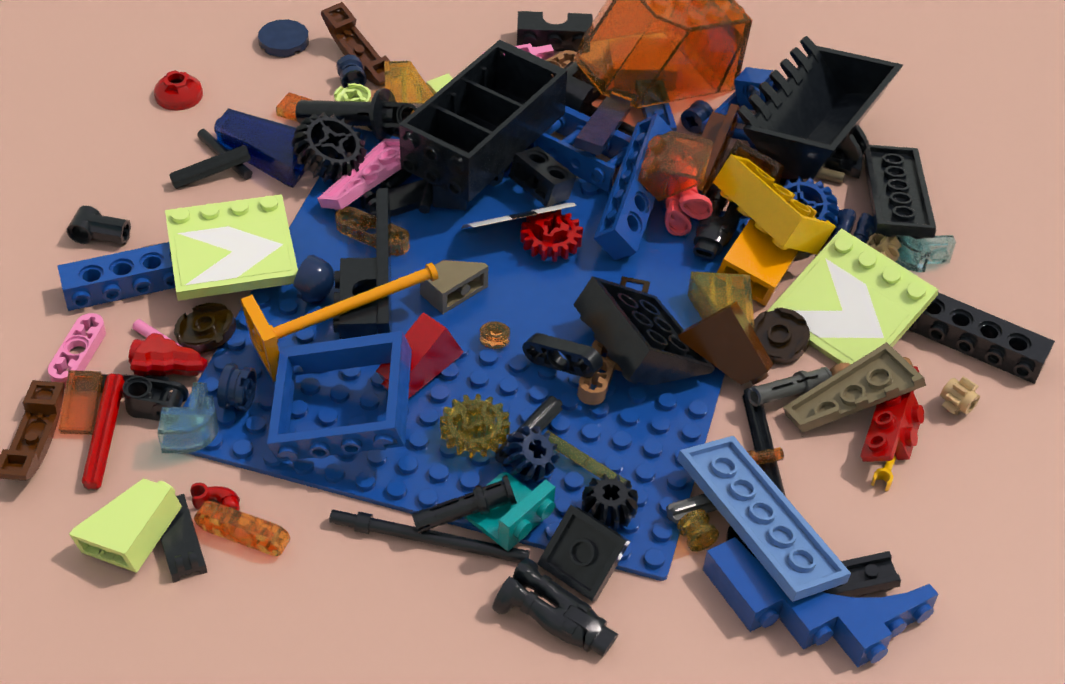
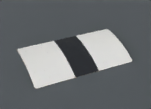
M574 203L559 204L465 224L461 229L484 226L577 205Z

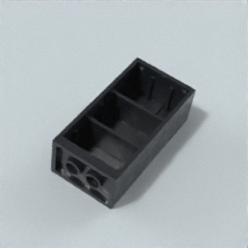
M502 40L497 41L399 124L401 168L470 202L513 162L516 153L526 150L565 114L567 70Z

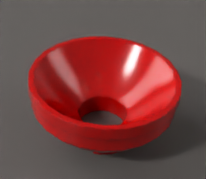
M174 70L168 72L157 82L154 88V97L157 104L165 109L185 110L194 107L201 101L203 89L200 81L186 72Z

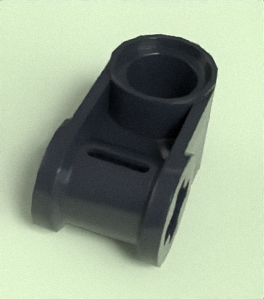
M143 376L130 377L124 382L122 388L126 411L130 416L157 420L169 424L179 421L181 416L180 407L189 395L188 389L179 382L163 381Z

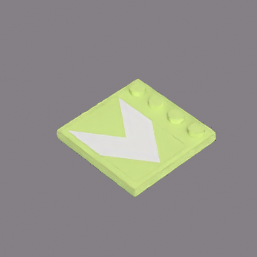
M282 194L165 210L178 301L294 284L298 268Z
M841 228L767 312L774 311V308H786L796 311L804 317L809 327V345L837 364H853L886 342L893 347L938 296V289Z

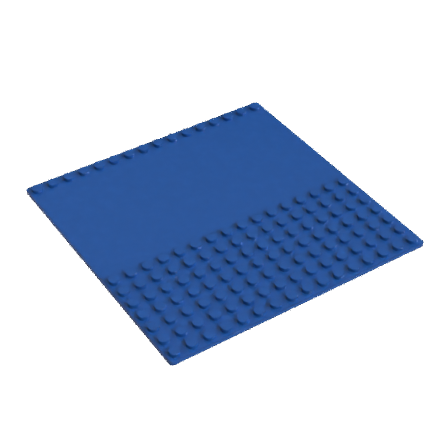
M353 127L355 132H361L360 139L366 141L364 148L367 150L366 155L382 141L375 137L373 131ZM392 136L390 139H400V138H399V137ZM511 163L509 169L504 172L502 182L496 186L487 185L473 200L468 202L466 211L433 207V204H431L430 211L427 214L421 213L418 208L390 217L391 281L424 269L428 263L432 262L435 265L442 260L481 262L488 265V287L444 314L420 295V283L391 294L392 332L403 331L405 335L424 312L445 326L463 350L462 355L408 399L405 446L386 448V450L362 451L357 454L346 453L330 455L325 458L313 457L297 459L293 462L290 460L279 462L267 445L275 382L270 377L250 339L243 307L235 318V332L225 344L217 348L180 410L181 416L179 421L173 422L164 437V445L168 449L412 514V512L471 493L476 485L480 484L484 487L500 473L507 472L511 474L513 468L511 464L503 466L496 461V450L549 396H555L563 403L561 406L562 411L541 432L542 435L551 433L548 440L550 443L558 444L553 452L560 458L558 462L553 464L555 467L554 471L548 476H544L538 482H533L532 479L527 482H521L520 473L512 475L532 491L545 479L556 487L555 508L548 518L544 519L518 543L545 550L569 506L576 505L581 509L583 501L582 492L585 487L589 486L592 478L601 481L604 473L609 479H614L619 474L620 482L631 481L632 489L637 490L638 510L635 518H631L628 527L619 524V528L616 530L617 533L631 542L615 569L664 581L668 577L683 521L674 523L667 518L666 507L671 503L690 498L695 482L677 458L680 450L706 443L725 373L714 366L715 369L710 374L648 385L640 382L637 384L631 383L623 377L622 371L615 370L605 400L597 405H589L583 403L577 396L581 376L532 363L525 356L522 346L533 334L541 333L592 347L593 342L596 340L593 336L594 332L580 319L581 315L573 305L592 276L619 285L622 276L649 281L648 294L657 296L683 330L735 301L738 302L743 311L747 296L717 280L715 276L724 257L752 218L741 216L732 239L722 249L720 254L710 260L696 256L693 253L695 247L694 238L699 220L690 217L691 231L683 236L672 235L665 226V212L667 210L665 201L667 198L656 196L653 204L654 207L650 212L647 227L643 232L638 251L632 256H626L615 261L593 239L611 190L607 192L591 183L576 178L569 199L552 206L564 203H574L577 205L561 209V214L571 213V220H579V226L583 227L582 245L577 247L576 254L568 253V259L566 260L562 256H558L555 262L552 260V257H547L543 261L540 254L532 257L531 249L524 250V243L520 242L521 224L526 222V217L461 229L465 224L546 207L508 177L512 166ZM413 174L399 186L423 179ZM319 176L289 227L298 269L309 255H315L327 261L332 266L333 271H340V258H376V222L372 223L366 209L361 207V197L342 210L321 208L317 198L334 183L330 179L323 182L322 177ZM378 184L369 191L376 193V191H378V188H380V184ZM722 211L719 217H723L726 211ZM334 282L329 295L318 303H308L298 298L297 294L301 295V293L294 288L293 284L255 289L251 291L249 296H254L269 325L276 327L334 304V292H340V289H335ZM626 282V287L642 292V284ZM330 318L278 339L279 353L282 347L339 340L340 333H334L333 318ZM489 333L495 336L503 335L500 340L504 344L496 343L494 346H491V341L483 339L490 338ZM558 351V352L560 353V355H561L564 359H566L565 356H564L560 351ZM603 352L601 356L606 357L607 353ZM226 364H235L239 369L252 367L256 370L257 383L252 405L247 412L237 411L235 407L230 409L220 408L218 405V384ZM381 364L296 375L289 433L386 421L388 391L381 385L384 380L376 372ZM600 369L598 372L604 373L606 371ZM591 384L590 389L595 390L597 385ZM464 517L447 523L483 533Z

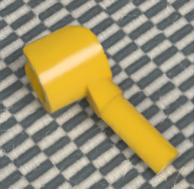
M895 456L893 460L886 461L883 468H879L874 472L871 481L872 486L875 485L876 480L881 479L887 483L885 491H889L893 481L891 470L896 460Z

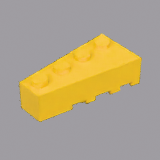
M730 154L713 181L721 190L720 195L738 205L737 210L744 216L752 218L755 221L754 226L758 230L773 237V244L780 249L787 250L790 248L817 255L836 226L829 220L823 221L815 218L816 210L793 199L795 194L783 186L774 183V178L749 159Z

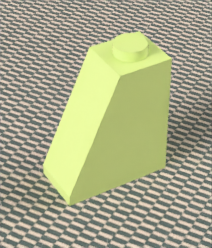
M143 478L74 527L69 535L81 553L137 573L182 506L175 495V489L164 481L156 483Z

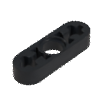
M535 333L522 346L525 356L532 363L584 378L593 377L603 367L602 356L596 349L572 341ZM558 351H560L566 359H564Z

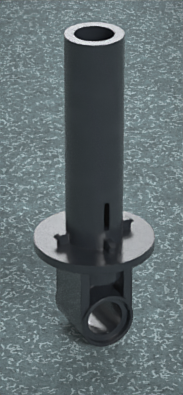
M380 88L375 92L371 102L300 100L296 105L295 114L298 123H301L305 118H309L313 113L319 116L324 112L328 117L335 114L338 120L345 118L347 125L371 126L375 137L378 140H383L385 138L390 139L395 128H399V124L412 113V110L418 109L423 103L396 102L393 93L389 89Z

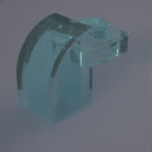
M896 235L901 244V247L897 249L900 256L896 262L902 267L916 272H925L927 264L950 263L956 241L953 235H941L934 238L925 237L923 239Z
M193 382L189 407H162L157 432L162 453H192L203 449L215 439L219 426L216 408H214V397L208 396L207 384Z

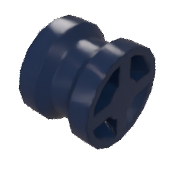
M697 100L691 104L690 108L683 111L681 122L689 132L699 133L701 132V124L711 115L713 109L707 102Z

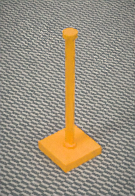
M431 262L426 264L424 269L276 327L269 325L253 295L242 298L241 303L250 339L270 377L275 382L279 360L278 339L429 279L431 281L438 280V273Z

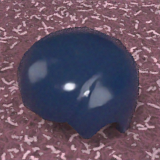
M309 255L302 262L294 280V288L301 293V295L297 294V297L308 303H318L329 295L334 285L333 268L327 261L315 255Z

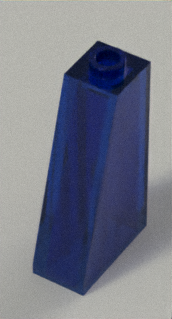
M229 108L221 118L216 120L214 131L217 134V140L228 150L245 145L251 157V160L248 161L249 164L292 188L304 174V165L296 164L297 157L292 155L293 147L291 144L295 135V127Z

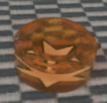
M497 321L485 323L480 328L479 339L481 344L492 349L507 346L510 342V328L504 323Z

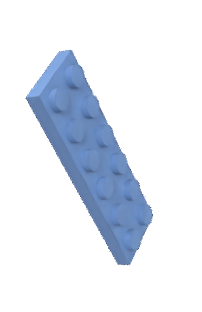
M734 436L680 450L677 458L679 463L792 602L848 582L851 572Z

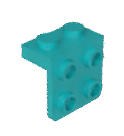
M500 473L487 485L501 481L502 476L507 475L517 504L511 505L508 503L491 509L490 514L481 515L478 512L464 518L506 551H509L554 511L556 487L546 479L532 491L509 473Z

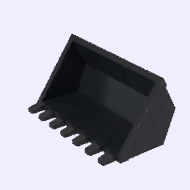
M805 36L800 40V43L808 56L806 57L798 47L790 51L798 67L796 68L787 58L780 62V66L788 78L785 79L778 70L770 73L769 76L777 90L775 91L766 81L759 85V89L767 102L765 103L756 93L751 94L748 98L756 114L754 115L745 105L737 110L745 124L743 131L750 138L775 178L798 179L800 177L801 179H809L811 177L814 180L839 147L854 162L858 161L863 155L862 152L868 149L870 146L869 140H867L859 124L882 96L890 82L903 67V64L816 46L808 36Z

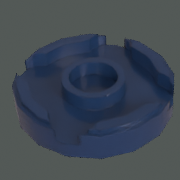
M289 19L275 20L262 26L258 32L259 46L264 48L265 52L269 55L289 57L295 55V51L300 50L302 52L309 44V35L305 25L298 21Z

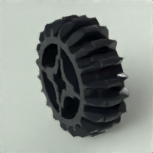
M324 112L319 116L313 113L309 118L302 120L294 131L295 135L291 144L293 147L292 155L297 157L296 164L304 165V172L311 171L313 173V178L320 176L323 182L330 179L335 183L344 174L351 176L352 169H355L356 172L359 171V163H363L367 152L364 148L366 141L360 139L361 132L353 130L354 124L347 125L345 123V118L338 120L335 114L328 117Z

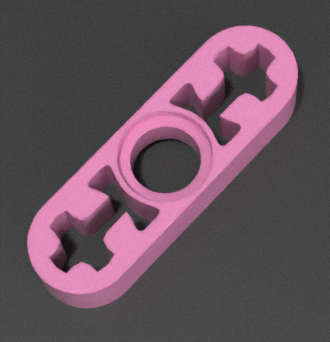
M88 313L77 319L48 366L51 382H64L65 388L75 385L76 375L84 372L106 335L104 321L100 315ZM75 347L86 348L79 354L69 353Z

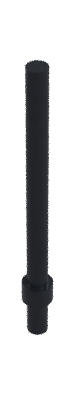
M332 509L329 517L330 523L353 527L355 532L369 534L372 531L518 563L530 556V551L512 548L506 551L499 544L433 530H427L418 534L414 526L373 518V514L360 511L358 514Z

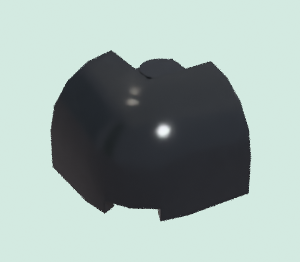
M580 61L570 62L564 67L567 70L565 105L591 117L592 102L606 91L607 81L586 72V63Z

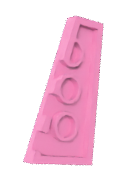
M383 139L364 157L363 163H359L358 172L352 169L351 176L344 174L317 198L321 208L345 209L353 201L402 169L400 162V139Z

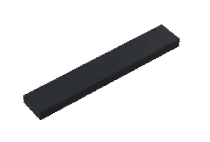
M378 188V191H376L377 287L391 282V221L388 188ZM391 295L377 300L378 334L392 332Z

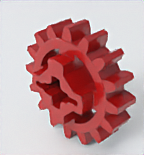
M561 209L557 210L556 213L550 211L536 214L535 217L526 216V222L521 224L520 242L524 243L523 249H531L532 257L540 254L543 261L547 257H552V260L555 262L558 256H562L565 260L568 259V253L576 254L577 247L582 245L583 227L579 226V220H571V213L562 215Z

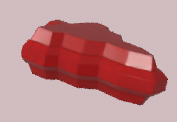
M152 333L145 340L135 339L130 346L128 357L131 364L130 368L134 375L144 377L147 375L165 376L169 374L198 376L207 367L208 361L201 357L199 352L191 348L179 346L174 340L166 339L162 334Z

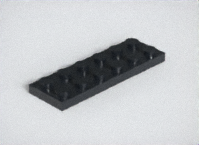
M870 145L863 152V160L876 234H882L887 237L896 235L910 236L915 239L934 238L936 224L918 148Z

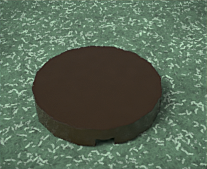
M201 304L192 308L193 312L189 315L184 313L175 324L174 335L178 343L183 347L191 348L199 353L212 351L225 344L232 337L236 330V320L231 310H228L223 304Z
M774 308V311L767 312L766 310L753 320L751 326L773 364L790 363L799 359L807 351L810 342L809 327L804 317L796 311L786 308Z

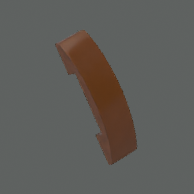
M343 2L321 11V16L342 53L359 57L366 77L370 82L380 86L400 77L401 73L386 55L380 57L355 26L357 19Z
M32 380L23 401L25 413L9 450L3 449L0 454V479L27 481L39 469L48 452L57 427L64 397V382Z

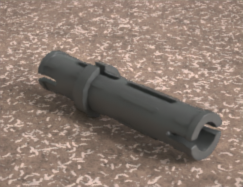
M821 367L810 372L798 371L792 377L749 388L748 399L753 406L757 407L761 404L796 394L803 395L832 377V373L827 367Z

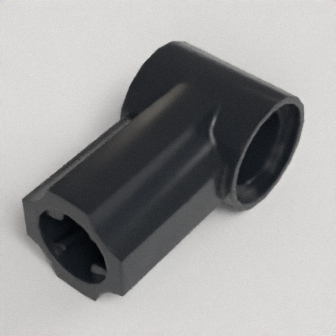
M81 206L67 227V234L73 241L80 244H87L92 239L126 244L130 238L131 224L130 220L103 216L97 209L91 206Z

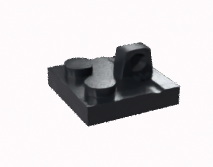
M570 505L537 564L591 601H597L631 541L576 505Z

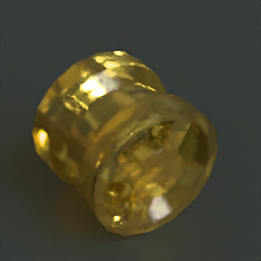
M696 509L687 513L677 523V529L682 536L687 537L686 543L690 550L694 552L707 549L719 538L717 528L709 524L710 518L703 509Z

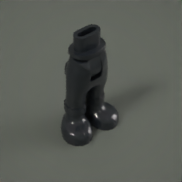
M712 184L705 194L712 202L713 212L709 218L699 220L694 238L695 247L693 249V253L696 256L710 260L720 254L722 249L729 243L739 225L740 217L744 216L737 210L738 205L730 201L724 216L719 217L729 200L720 195L721 190L715 184Z
M528 557L518 564L513 577L509 576L506 579L492 606V609L499 614L507 613L514 606L520 607L521 612L530 615L539 625L555 637L580 648L584 645L586 652L592 649L603 657L618 637V633L606 626L608 621L599 617L589 604L558 585L545 574L542 576L538 572L536 562ZM527 588H530V589L534 590V592H532V591L529 592V591H527L526 589H527ZM539 597L544 598V599L547 600L549 603H551L552 605H554L556 608L552 607L551 605H549L548 603H546L545 601H543V600L540 599Z

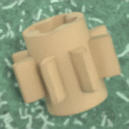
M875 233L867 241V245L894 262L900 256L897 249L902 245L896 236L887 237Z
M964 376L960 381L956 378L950 379L940 393V396L945 399L942 407L955 415H958L960 411L966 415L969 414L980 400V395L975 392L979 386Z

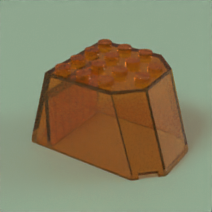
M607 0L583 35L574 61L602 95L609 98L611 94L631 101L630 106L635 108L736 90L734 80L741 73L753 20L735 0Z

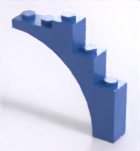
M736 537L707 550L703 566L704 573L750 632L761 626L767 628L780 619L803 650L813 644L817 646L822 645L833 636L857 668L869 661L871 663L880 661L888 653L887 647L891 638L903 632L907 625L915 621L922 623L927 620L934 612L933 606L939 595L930 584H927L907 593L886 597L854 598L819 592L792 602L760 561Z

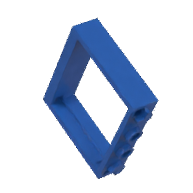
M403 331L280 348L267 445L279 462L289 460L293 462L297 459L313 457L325 458L330 455L346 453L357 454L362 451L386 450V448L405 446L412 349ZM390 363L386 421L289 433L296 375Z

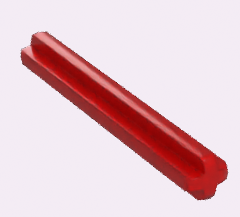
M110 373L106 376L82 477V483L86 489L97 490L102 485L123 393L122 388L125 382L121 374Z

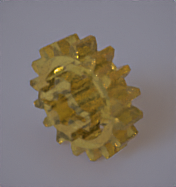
M476 394L473 400H470L467 395H463V402L453 399L452 408L444 407L443 416H440L441 439H446V447L448 449L456 446L458 455L468 451L470 458L474 457L475 452H480L483 457H487L488 449L496 452L499 444H503L507 439V435H510L509 413L503 412L502 403L493 405L492 397L483 401L480 394Z

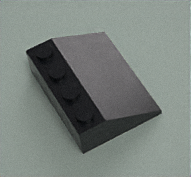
M592 276L573 304L581 315L580 319L592 329L594 338L604 345L608 351V357L618 364L622 370L623 377L631 383L637 384L640 382L656 385L710 374L715 369L709 361L679 339L678 335L683 331V328L657 296Z

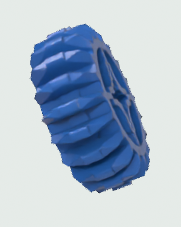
M798 177L795 183L787 179L784 188L795 194L793 199L816 210L815 218L823 221L829 220L835 226L837 225L839 207L837 206V198L835 195H832V190L829 187L824 188L821 180L814 184L811 177L806 182H802V179Z

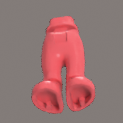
M686 151L678 152L669 160L664 181L667 193L665 201L667 209L665 212V226L668 232L675 236H683L691 231L690 217L704 220L709 218L713 212L710 199L702 194H698V173L692 158L688 156Z

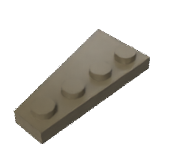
M886 342L788 403L783 409L785 415L804 433L924 387L926 383L924 377Z

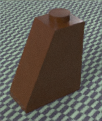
M737 301L684 329L678 335L684 344L740 385L751 381L752 385L761 382L769 376L767 372L774 365Z

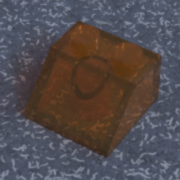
M669 131L663 135L654 136L647 145L648 148L644 161L641 164L638 181L658 201L702 184L714 142L708 138L676 131Z

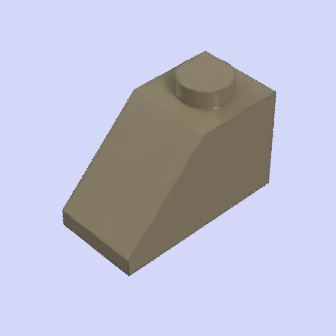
M442 260L434 265L438 273V280L431 281L429 279L420 283V295L444 314L488 287V265L481 262Z

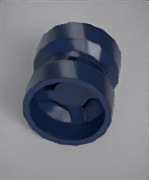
M345 55L338 60L336 69L343 88L348 87V84L351 83L363 86L366 84L367 77L359 57L356 55Z

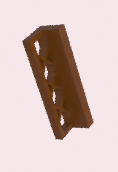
M731 103L726 115L712 111L696 147V149L707 153L708 158L705 163L692 159L698 173V194L705 196L713 183L737 127V110L739 105Z

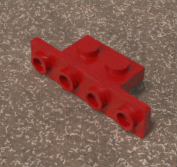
M914 390L876 405L860 455L863 462L891 461L894 458V454L897 460H910L913 446H916L918 442L917 433L919 426L924 422V409L922 405L918 404Z

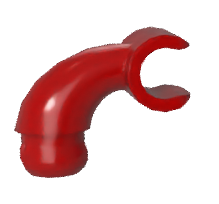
M195 483L190 488L193 506L198 510L208 507L211 499H215L220 503L225 514L232 515L240 509V499L236 492L230 488L222 486L207 487L204 483Z

